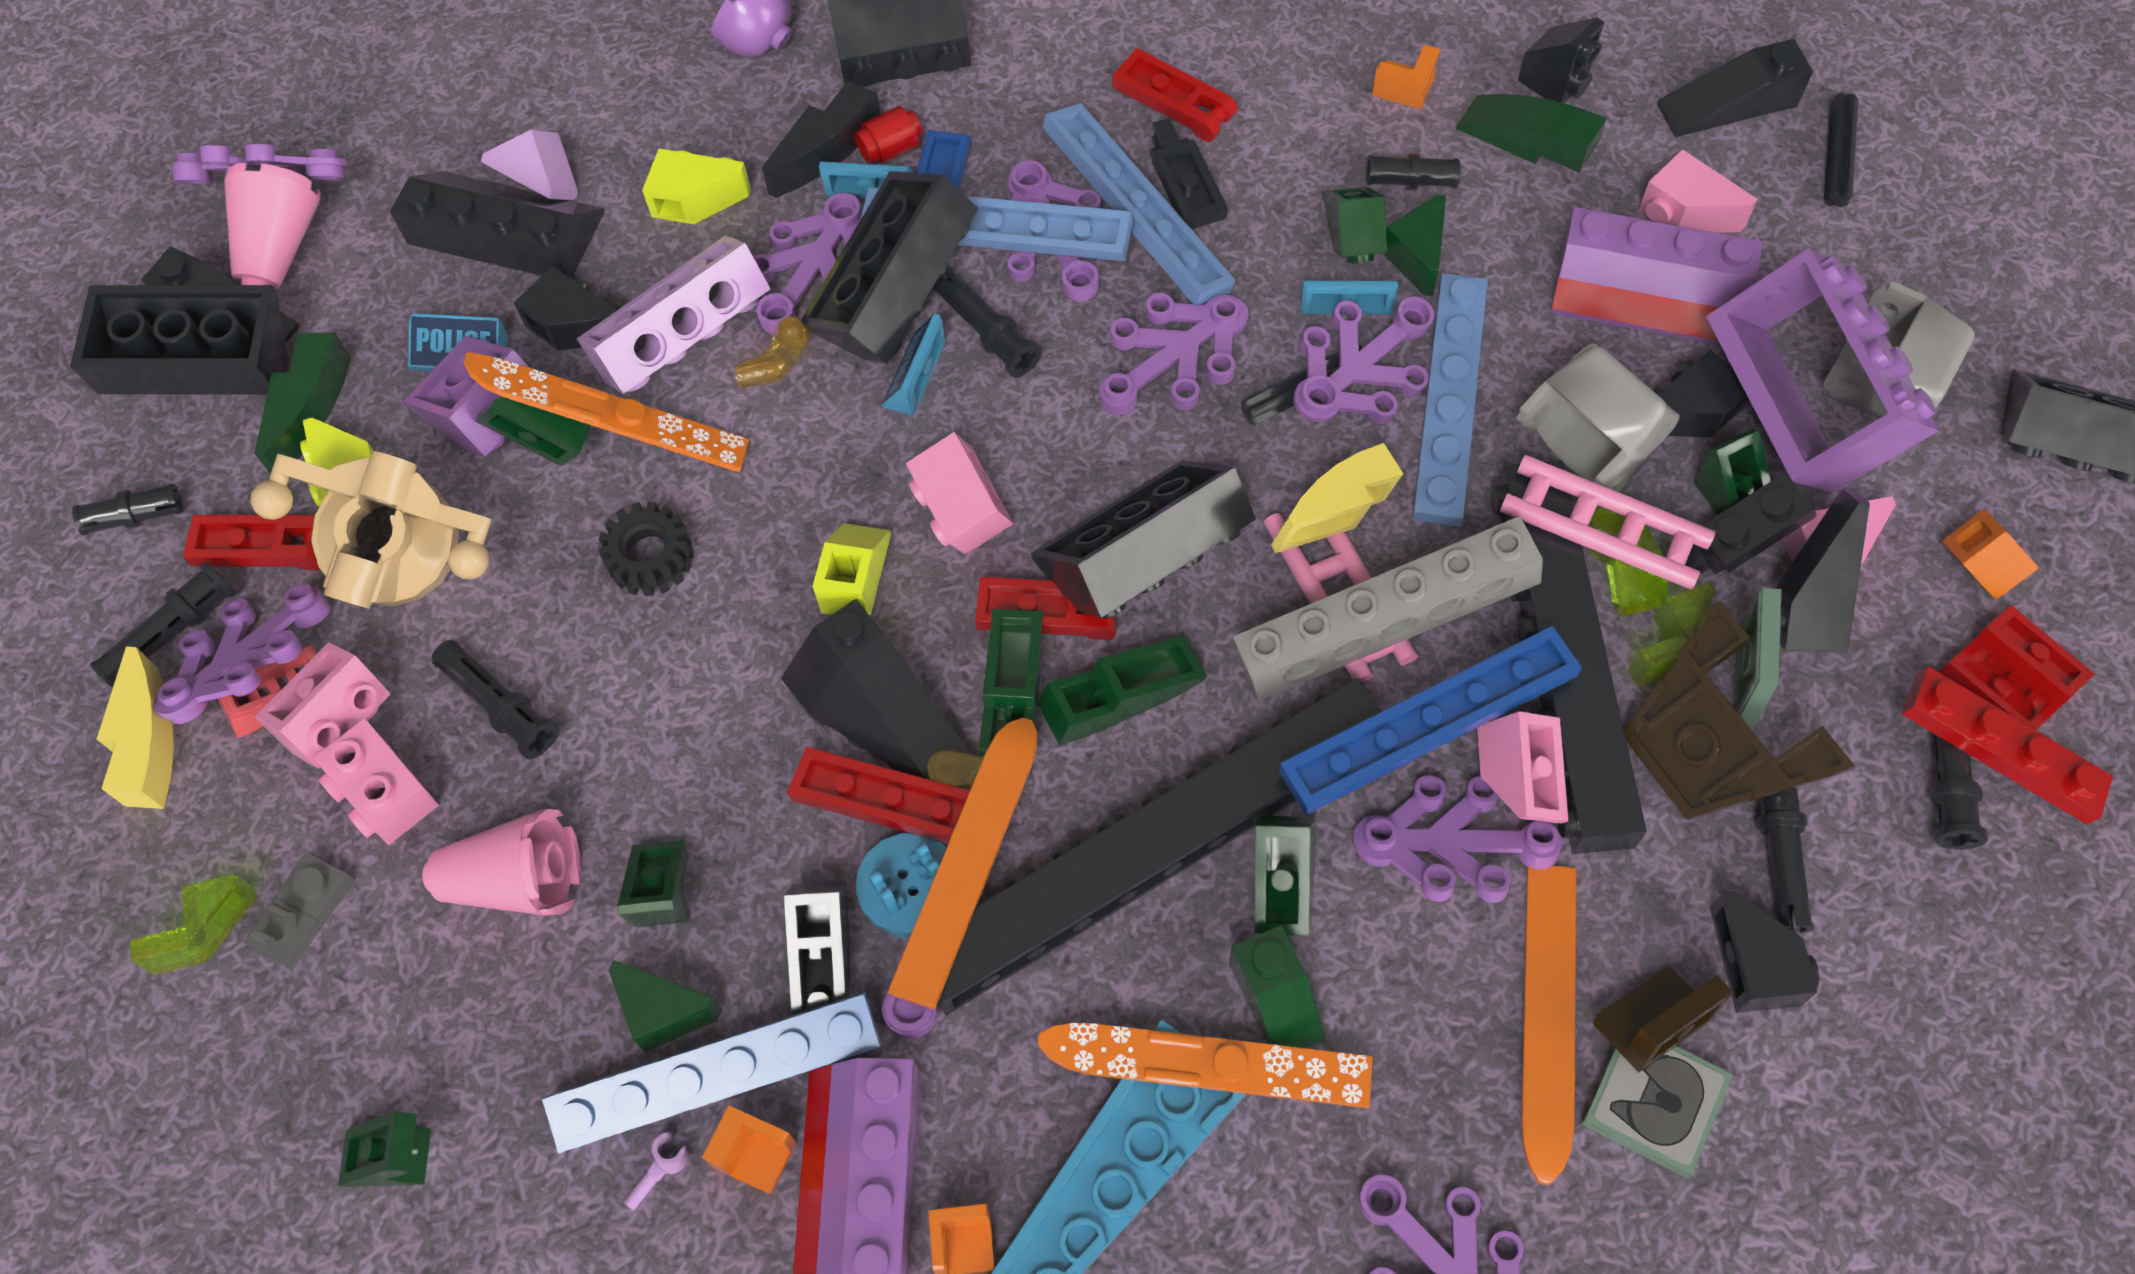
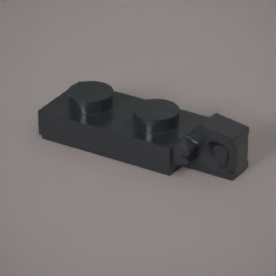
M1170 118L1153 122L1154 136H1152V142L1155 147L1150 149V156L1153 167L1174 210L1191 229L1226 219L1227 205L1195 140H1189L1188 138L1180 140Z
M1784 472L1702 525L1716 531L1713 541L1708 550L1693 544L1685 566L1700 571V574L1708 569H1711L1714 574L1725 569L1729 573L1813 520L1817 516L1815 509Z

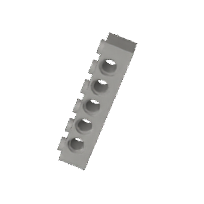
M1518 516L1233 636L1234 643L1258 701L1540 584L1543 558L1521 516Z

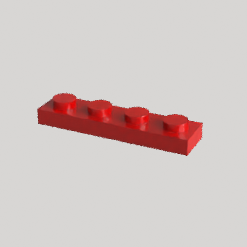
M1928 666L1916 674L1902 715L2086 825L2101 818L2113 779L2111 774Z
M809 747L805 748L787 791L790 799L798 803L949 844L970 793V790Z

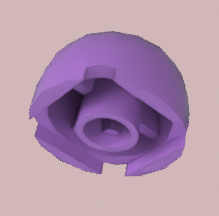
M725 0L714 19L711 35L723 47L741 56L751 58L762 56L772 47L779 51L785 46L793 33V29L788 26L792 18L791 0Z

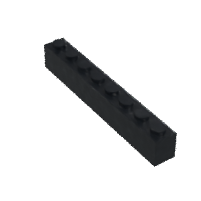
M1563 460L1545 462L1565 470ZM1520 464L1504 465L1498 484L1491 487L1492 510L1495 515L1501 514L1503 523L1514 519L1512 516L1499 512L1507 493L1522 499L1531 479L1517 473ZM1549 486L1541 507L1569 518L1573 510L1570 494ZM1524 522L1543 558L1540 584L1510 596L1513 602L1519 601L1522 617L1518 619L1519 641L1521 642L1553 626L1582 667L1577 677L1539 696L1542 709H1539L1537 714L1560 718L1568 822L1557 823L1559 833L1562 838H1569L1572 854L1635 849L1647 830L1582 545Z

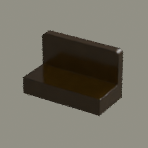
M1666 967L1598 1013L1593 1020V1025L1639 1073L1710 1023L1733 991L1717 975L1696 990H1693L1672 968Z

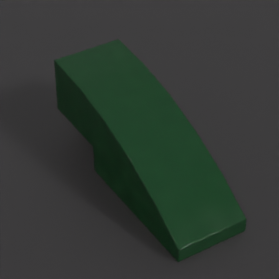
M1485 94L1476 96L1457 124L1456 129L1535 165L1540 157L1543 156L1580 173L1600 141L1607 118L1576 106L1544 98L1512 94Z
M335 332L298 333L290 372L271 373L254 453L270 474L277 454L297 460L302 456L300 442L307 440L303 420L314 418L325 423L335 406L351 356Z
M992 609L983 687L984 709L979 744L980 765L995 735L1009 722L1026 718L1033 721L1036 728L1043 611Z
M1185 635L1100 658L1090 671L1048 682L1037 704L1060 746L1103 731L1161 705L1204 682L1207 675Z

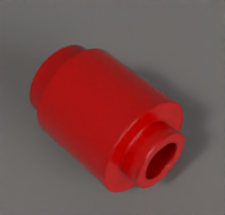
M898 105L862 123L861 129L854 132V140L867 164H873L877 161L879 164H884L918 147V136L922 135L923 131L915 113L912 110L906 112L902 106Z

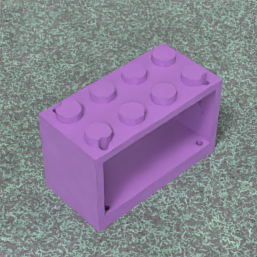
M1808 248L1707 315L1706 318L1791 480L1795 483L1832 493L1939 432V429L1931 417L1937 413L1933 401L1922 388L1916 390L1908 376L1913 371L1912 364L1898 346L1894 348L1891 346L1885 335L1890 330V326L1876 306L1872 305L1870 307L1862 294V292L1867 290V286L1859 272L1852 265L1848 267L1841 265L1833 255L1826 257ZM1822 295L1844 332L1847 343L1854 350L1888 414L1831 448L1768 332L1769 329Z

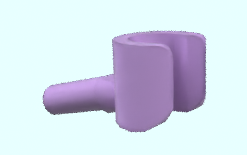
M670 1132L662 1133L655 1139L652 1145V1154L655 1161L623 1201L633 1211L657 1181H660L665 1174L679 1172L688 1161L686 1145L680 1149L674 1158L664 1159L661 1157L663 1150L673 1141L672 1133Z

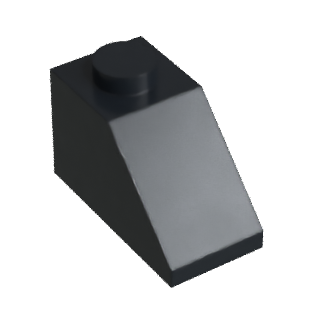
M1736 891L1723 892L1710 907L1729 987L1733 991L1731 995L1736 1013L1802 1006L1817 993L1819 985L1818 966L1814 957L1807 954L1804 939Z

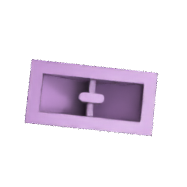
M529 130L482 155L480 162L548 199L574 201L578 196L579 192L558 133Z

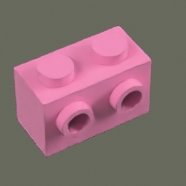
M955 432L906 463L914 480L909 482L910 489L923 507L929 506L935 518L930 522V526L938 540L945 547L950 544L963 554H966L1014 524L972 446Z
M328 642L255 718L294 756L319 769L320 766L313 757L364 718L367 721L371 719L378 711L379 706L391 693L354 654Z
M365 718L313 757L326 773L318 779L319 782L338 803L347 798L355 808L347 816L366 838L376 833L390 845L439 806Z

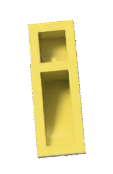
M1382 443L1360 451L1338 463L1321 476L1301 497L1271 544L1274 552L1278 553L1355 529L1371 505L1384 501L1403 475L1386 445Z
M127 646L97 736V740L113 752L101 789L124 806L164 809L172 773L174 751L173 723L169 719L161 718L153 708L158 690L164 683L158 667L139 649Z

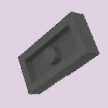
M306 852L274 896L275 899L252 929L244 944L282 966L293 970L355 880L349 874Z

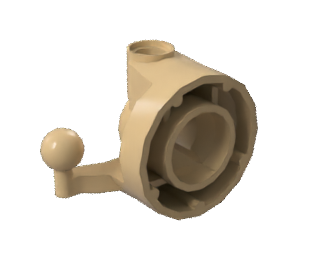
M372 451L370 458L351 461L328 470L277 454L269 480L256 485L251 492L250 502L257 515L264 519L275 520L287 515L293 506V496L287 487L289 478L329 491L315 514L311 542L318 566L326 576L323 583L325 588L323 595L368 609L371 604L398 606L426 596L443 583L450 569L456 576L472 580L484 574L489 566V554L483 545L492 519L451 507L434 486L429 484L420 474L416 473V464L392 455ZM381 506H388L396 509L395 516L390 515L393 526L392 536L389 542L379 549L378 553L381 554L378 563L363 559L358 554V549L360 548L356 540L357 528L362 519L369 513H372V510ZM459 530L469 532L467 539L458 543Z

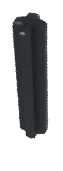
M1839 92L1834 96V101L1830 105L1824 201L1828 206L1837 205L1840 208L1845 207L1853 196L1858 97L1854 93L1845 94L1844 92Z
M1339 352L1326 358L1327 377L1339 369ZM1307 368L1244 399L1241 402V411L1250 425H1257L1295 406L1293 401L1294 392L1299 383L1307 379Z

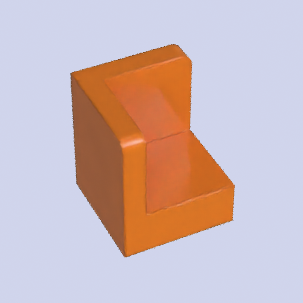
M1424 44L1414 67L1390 60L1380 61L1375 72L1372 96L1422 110L1435 79L1441 49Z
M1985 509L1981 510L1942 540L1995 599L2003 596L2039 569L2008 532Z
M728 1105L702 1159L713 1169L770 1194L774 1191L797 1142L790 1133Z
M987 1204L928 1210L933 1272L935 1274H992L996 1266L991 1214Z

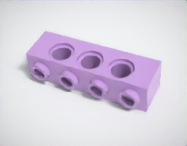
M725 235L585 332L577 340L605 384L624 394L627 391L631 392L643 387L650 380L649 375L662 366L671 365L681 360L686 355L687 348L700 339H707L719 333L724 326L723 323L735 314L744 313L754 308L760 301L759 297L771 290L747 245L742 241ZM718 282L719 292L717 296L710 301V289L715 283ZM682 308V319L679 324L673 327L672 317L678 309ZM645 334V346L641 351L635 353L634 344L636 340Z

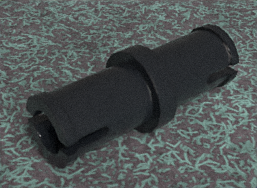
M1409 153L1408 157L1369 155L1366 164L1367 185H1406L1407 190H1417L1418 186L1457 188L1461 173L1459 158H1421L1419 153Z
M172 483L164 487L133 494L130 490L117 492L115 498L84 505H74L72 507V514L76 526L83 524L82 527H78V532L85 536L89 535V533L123 525L127 529L139 527L141 521L171 514L183 513L182 498L180 493L174 495L175 492H178V488Z

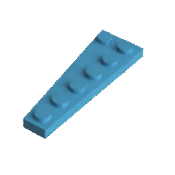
M1163 1020L1159 1022L1154 1030L1182 1034ZM1121 1079L992 1274H1084L1247 1094Z

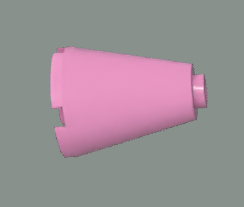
M237 163L228 167L224 179L231 279L240 285H273L276 291H278L319 205L321 192L319 189L313 192L311 190L312 181L291 170L274 165L261 164L260 172L245 171L247 163Z
M537 810L433 851L423 868V883L425 888L439 902L542 916L563 915L572 908L576 900H567L570 884L580 885L581 859L576 834L572 826L562 827L556 818L564 816L559 810Z

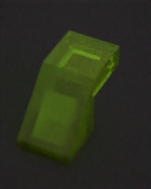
M1598 507L1594 511L1589 527L1617 538L1625 516L1606 508ZM1645 525L1636 546L1662 556L1648 526ZM1590 549L1592 559L1607 565L1613 607L1616 614L1623 617L1670 605L1666 579Z
M1711 582L1664 599L1654 618V622L1665 640L1638 650L1627 670L1637 688L1664 678L1679 658V652L1689 638H1693L1704 623L1716 591Z
M236 874L183 886L184 927L130 940L131 961L153 975L207 962L255 902L256 889Z

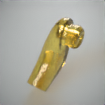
M796 317L782 319L778 325L779 331L764 352L734 365L739 389L778 382L790 373L809 340L807 328L803 326L800 319Z
M947 750L939 751L929 759L927 772L932 781L955 787L972 788L984 757ZM1020 798L1017 803V806H1019L1022 803Z

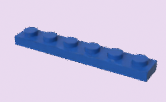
M1551 626L1280 763L1279 773L1304 814L1308 815L1570 681L1579 675L1582 667L1555 628Z

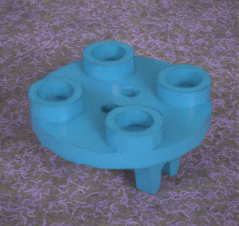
M900 833L881 840L866 853L857 871L855 892L863 914L877 928L887 932L892 937L905 938L911 936L947 848L940 841L911 833ZM903 872L908 874L904 879L899 878V875ZM913 889L918 890V894L915 896L909 895Z

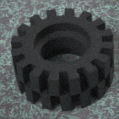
M639 502L631 504L633 513L627 515L622 508L616 512L619 518L617 523L609 518L604 524L608 533L600 532L599 541L602 547H598L599 554L610 577L613 578L615 584L621 589L626 587L628 593L637 596L640 588L645 596H654L653 587L659 586L663 594L670 591L667 582L671 579L676 585L683 581L680 573L681 570L689 573L692 567L689 558H694L692 541L682 519L678 514L674 515L671 508L664 505L660 511L656 502H648L647 510H643ZM655 536L664 541L663 551L649 561L635 562L629 558L630 548L640 539Z

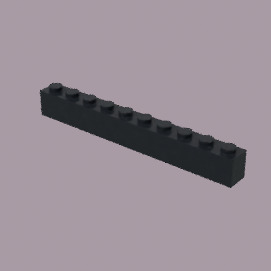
M1357 678L1343 687L1338 683L1331 685L1316 697L1313 705L1301 712L1293 709L1280 716L1272 725L1273 729L1258 738L1255 735H1249L1241 739L1230 749V755L1215 764L1212 761L1201 763L1188 773L1185 782L1171 790L1167 787L1156 790L1143 801V807L1127 817L1124 814L1111 817L1099 827L1097 835L1082 844L1079 841L1066 844L1054 854L1052 862L1037 871L1034 868L1021 871L1008 882L1007 889L992 898H989L987 895L981 896L938 1001L945 1016L1256 827L1262 815L1273 816L1295 803L1297 800L1279 773L1280 763L1381 713L1382 710Z

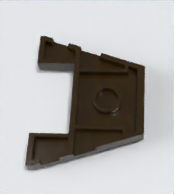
M1720 600L1709 610L1704 623L1694 637L1689 638L1679 652V658L1664 679L1657 683L1624 730L1626 742L1687 820L1840 775L1856 767L1823 726L1775 759L1708 676V672L1752 641L1751 637Z

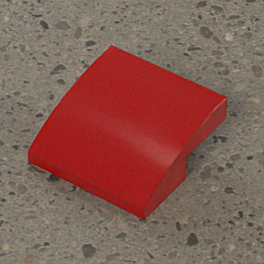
M2012 605L1992 621L1939 672L2035 730L2040 728L2095 675V673Z

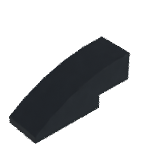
M847 81L825 111L809 105L762 166L768 194L778 198L801 188L821 176L819 170L820 162L841 163L857 149L854 132L861 129L862 123L881 114L877 93Z

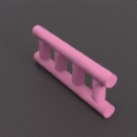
M1524 455L1517 473L1531 478L1522 499L1507 493L1499 512L1514 518L1521 516L1522 520L1526 523L1690 590L1694 588L1700 571L1685 566L1693 544L1708 550L1716 531ZM1549 486L1578 497L1569 518L1541 507ZM1597 505L1625 516L1617 538L1589 527ZM1645 525L1674 536L1666 557L1636 546Z
M1275 513L1264 521V525L1273 541L1285 524L1280 513ZM1346 532L1327 537L1326 539L1336 555L1312 565L1309 564L1299 546L1280 552L1309 604L1328 597L1320 582L1346 572L1353 585L1372 578ZM1409 639L1349 663L1345 667L1352 680L1357 678L1362 684L1373 677L1367 663L1393 653L1400 666L1415 661L1418 655Z

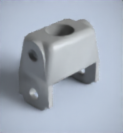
M1891 281L1890 285L1879 284L1871 296L1868 305L1870 307L1872 305L1876 306L1886 318L1890 326V330L1885 333L1893 348L1898 346L1908 357L1913 367V371L1908 376L1916 390L1922 388L1928 394L1936 409L1962 364L1974 340L1975 332L1967 323L1954 316L1926 295L1894 281ZM1884 303L1893 304L1898 310H1890L1884 306ZM1846 342L1824 381V388L1828 391V395L1862 411L1883 417L1888 412L1854 350Z
M1595 343L1587 345L1565 367L1547 379L1519 408L1521 411L1516 417V420L1529 432H1534L1537 429L1543 440L1558 458L1563 460L1580 477L1617 492L1642 469L1655 448L1670 434L1679 420V414L1668 406L1658 394L1604 348L1599 347Z

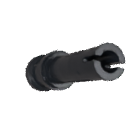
M947 266L944 273L947 279L942 275L937 279L932 290L937 292L980 335L982 348L990 354L995 353L1005 363V369L1011 377H1022L1032 370L1041 358V346L1034 340H1027L1017 330L1018 325L1015 320L1009 316L998 315L955 273L951 266Z
M204 561L200 564L201 571L178 590L171 588L166 592L167 596L164 597L166 603L89 665L108 685L113 687L126 646L136 647L148 658L188 624L191 627L199 626L204 622L203 615L224 597L232 598L237 592L207 561Z
M455 640L444 641L434 650L431 657L433 659L431 661L432 664L446 674L464 693L489 714L488 718L491 727L500 734L506 733L518 744V752L526 759L537 758L554 744L559 734L558 724L550 718H542L531 708V700L526 695L510 692Z
M1933 733L1938 782L1934 784L1930 794L1931 801L1938 807L1940 827L1935 831V842L1943 848L1960 850L1982 846L1988 840L1987 831L1984 827L1980 826L1978 803L1983 799V790L1972 779L1970 755Z
M1797 788L1760 799L1761 816L1757 818V829L1761 831V834L1767 836L1777 920L1794 931L1792 915L1794 912L1796 927H1799L1802 934L1814 930V924L1811 920L1800 836L1808 824L1807 815L1800 812Z

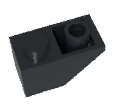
M1592 18L1551 27L1525 52L1518 82L1545 99L1566 103L1572 96L1579 98L1586 91L1593 78V75L1589 72L1592 63L1602 48V43L1599 42L1604 21L1599 18Z
M554 266L546 271L514 302L525 327L558 351L582 348L577 338L620 309L612 299L608 297L600 299L593 294L587 284L578 276L571 274L568 277Z
M1711 349L1697 362L1691 359L1687 360L1675 372L1671 379L1672 383L1664 390L1660 387L1653 389L1668 406L1679 414L1678 423L1668 435L1677 437L1712 438L1744 409L1749 399L1732 366Z

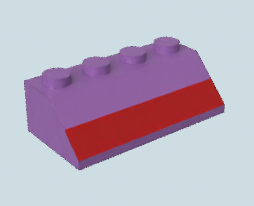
M1574 207L1563 240L1550 313L1720 345L1706 316L1757 283L1763 241Z
M855 1058L809 1071L793 1274H908L920 1073L914 1059Z

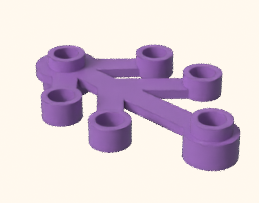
M268 144L245 145L246 157L230 156V148L227 146L204 145L200 146V154L178 153L176 154L177 162L172 163L173 182L180 184L212 183V171H227L228 167L237 163H247L245 171L260 172L261 164H268L291 170L300 175H306V178L311 180L323 181L343 180L344 169L348 168V160L338 158V151L312 149L309 150V157L275 155V146Z
M1026 160L1018 163L1008 177L1007 184L1008 191L1012 196L1011 200L1050 204L1049 200L1080 207H1084L1081 203L1091 201L1095 203L1091 208H1101V197L1098 192L1091 189L1079 190L1053 182L1050 173L1037 161ZM1026 183H1035L1033 185H1025ZM1017 251V253L1011 255L1007 262L1009 276L1017 282L1030 280L1035 274L1034 260L1038 253ZM1055 255L1063 270L1062 289L1064 294L1074 301H1086L1094 297L1099 289L1097 268L1088 261L1079 260L1078 257ZM1021 263L1027 264L1029 266L1025 270H1017L1014 268L1017 264ZM1077 283L1087 284L1086 286L1082 287L1074 286Z
M837 193L826 201L822 213L792 222L779 221L771 226L769 235L772 245L781 252L771 255L757 254L753 256L758 267H768L766 271L762 272L767 283L774 279L776 272L799 267L781 294L766 295L758 302L756 312L760 326L764 331L776 335L789 331L796 321L794 309L818 272L820 271L823 281L826 279L836 262L833 254L834 248L841 238L846 245L861 220L864 205L854 195ZM822 232L815 242L795 247L798 238ZM782 233L791 234L785 239L777 238ZM775 316H784L777 320H771Z
M1155 293L1146 301V317L1151 323L1164 325L1170 321L1197 324L1188 331L1138 328L1137 323L1130 318L1115 320L1110 328L1111 343L1115 348L1129 350L1133 347L1161 350L1126 375L1115 373L1102 382L1100 386V403L1103 409L1113 415H1124L1131 412L1137 404V391L1177 362H1179L1178 376L1171 387V402L1175 408L1182 411L1195 408L1199 403L1200 388L1196 382L1199 347L1213 336L1214 354L1207 361V377L1212 383L1218 385L1231 382L1235 375V360L1231 356L1233 337L1241 333L1248 323L1249 313L1245 303L1235 296L1219 295L1211 298L1205 305L1194 306L1193 304L1174 303L1169 295ZM1162 306L1167 308V310L1157 312L1153 308ZM1220 312H1229V313H1232V315H1230V316H1222V315H1220L1219 313H1220ZM1121 331L1131 333L1128 337H1121L1117 334ZM1217 365H1224L1228 368V370L1224 372L1216 371L1214 367ZM1117 387L1126 389L1122 393H1115L1111 391V389ZM1181 391H1189L1193 395L1188 398L1180 397L1178 393Z
M1415 296L1402 300L1393 315V324L1359 351L1358 324L1362 318L1361 308L1352 301L1345 300L1339 302L1330 319L1332 326L1338 331L1339 369L1329 377H1327L1325 353L1331 342L1330 335L1322 327L1312 326L1307 328L1299 342V349L1306 356L1307 379L1299 383L1293 396L1295 408L1300 415L1313 422H1326L1331 420L1338 411L1367 414L1368 418L1377 424L1388 423L1398 409V401L1393 394L1387 391H1378L1372 396L1343 391L1352 383L1398 387L1399 391L1407 397L1418 396L1424 391L1429 383V374L1423 367L1415 364L1408 365L1405 368L1375 364L1404 339H1416L1426 334L1434 320V310L1430 303L1423 298ZM1340 313L1350 315L1353 320L1347 321L1343 319ZM1406 319L1412 320L1416 325L1411 324ZM1308 339L1318 340L1321 343V347L1311 345ZM1407 377H1414L1419 381L1420 385L1411 384ZM1310 397L1320 399L1323 405L1315 403ZM1375 403L1384 404L1388 408V412L1380 411Z
M307 583L298 584L284 595V608L245 637L248 627L255 621L257 614L246 599L241 598L231 601L220 612V617L227 627L212 663L202 670L205 659L216 648V644L208 633L203 629H197L186 634L178 644L179 649L185 655L184 662L177 678L169 680L158 690L153 706L154 711L161 718L169 719L174 724H183L200 715L206 708L209 700L231 695L245 696L251 693L261 683V677L254 667L275 662L285 664L294 660L302 652L303 645L291 630L284 629L292 623L297 628H309L318 624L329 614L331 609L329 602L320 589L311 587Z
M1427 775L1416 781L1413 796L1389 817L1374 815L1364 818L1356 825L1353 834V846L1365 863L1375 867L1393 864L1421 887V891L1426 898L1435 902L1446 901L1452 896L1456 882L1454 872L1475 887L1477 895L1486 902L1497 903L1507 896L1511 882L1508 872L1497 865L1484 867L1466 852L1516 853L1523 864L1530 868L1541 870L1550 868L1557 862L1562 848L1560 833L1555 826L1544 821L1530 823L1522 831L1462 830L1481 812H1489L1496 806L1498 795L1481 776L1469 781L1465 797L1429 829H1409L1426 811H1436L1444 803L1446 795L1444 782L1438 777ZM1430 790L1435 792L1437 796L1428 797L1422 791ZM1483 791L1487 793L1490 797L1482 798L1477 796L1474 792ZM1373 835L1384 836L1387 840H1377ZM1534 838H1541L1548 843H1540ZM1412 851H1429L1447 866L1441 864L1428 866ZM1440 879L1447 886L1436 887L1430 883V880ZM1495 880L1501 887L1491 888L1484 881Z
M1376 1175L1364 1183L1358 1196V1206L1362 1215L1375 1225H1388L1433 1274H1478L1476 1218L1481 1211V1201L1476 1192L1467 1187H1458L1453 1189L1444 1201L1445 1214L1452 1221V1258L1405 1209L1407 1201L1406 1192L1397 1179L1389 1175ZM1376 1192L1387 1194L1391 1200V1209L1387 1212L1376 1211L1370 1202L1371 1195ZM1456 1196L1467 1197L1473 1207L1471 1215L1461 1216L1457 1214L1453 1209V1198ZM1499 1231L1487 1243L1486 1253L1488 1259L1496 1266V1274H1519V1262L1524 1255L1523 1242L1518 1235L1511 1231ZM1505 1239L1513 1244L1515 1256L1512 1260H1503L1497 1255L1495 1250L1497 1240ZM1378 1267L1369 1274L1396 1273L1389 1268Z

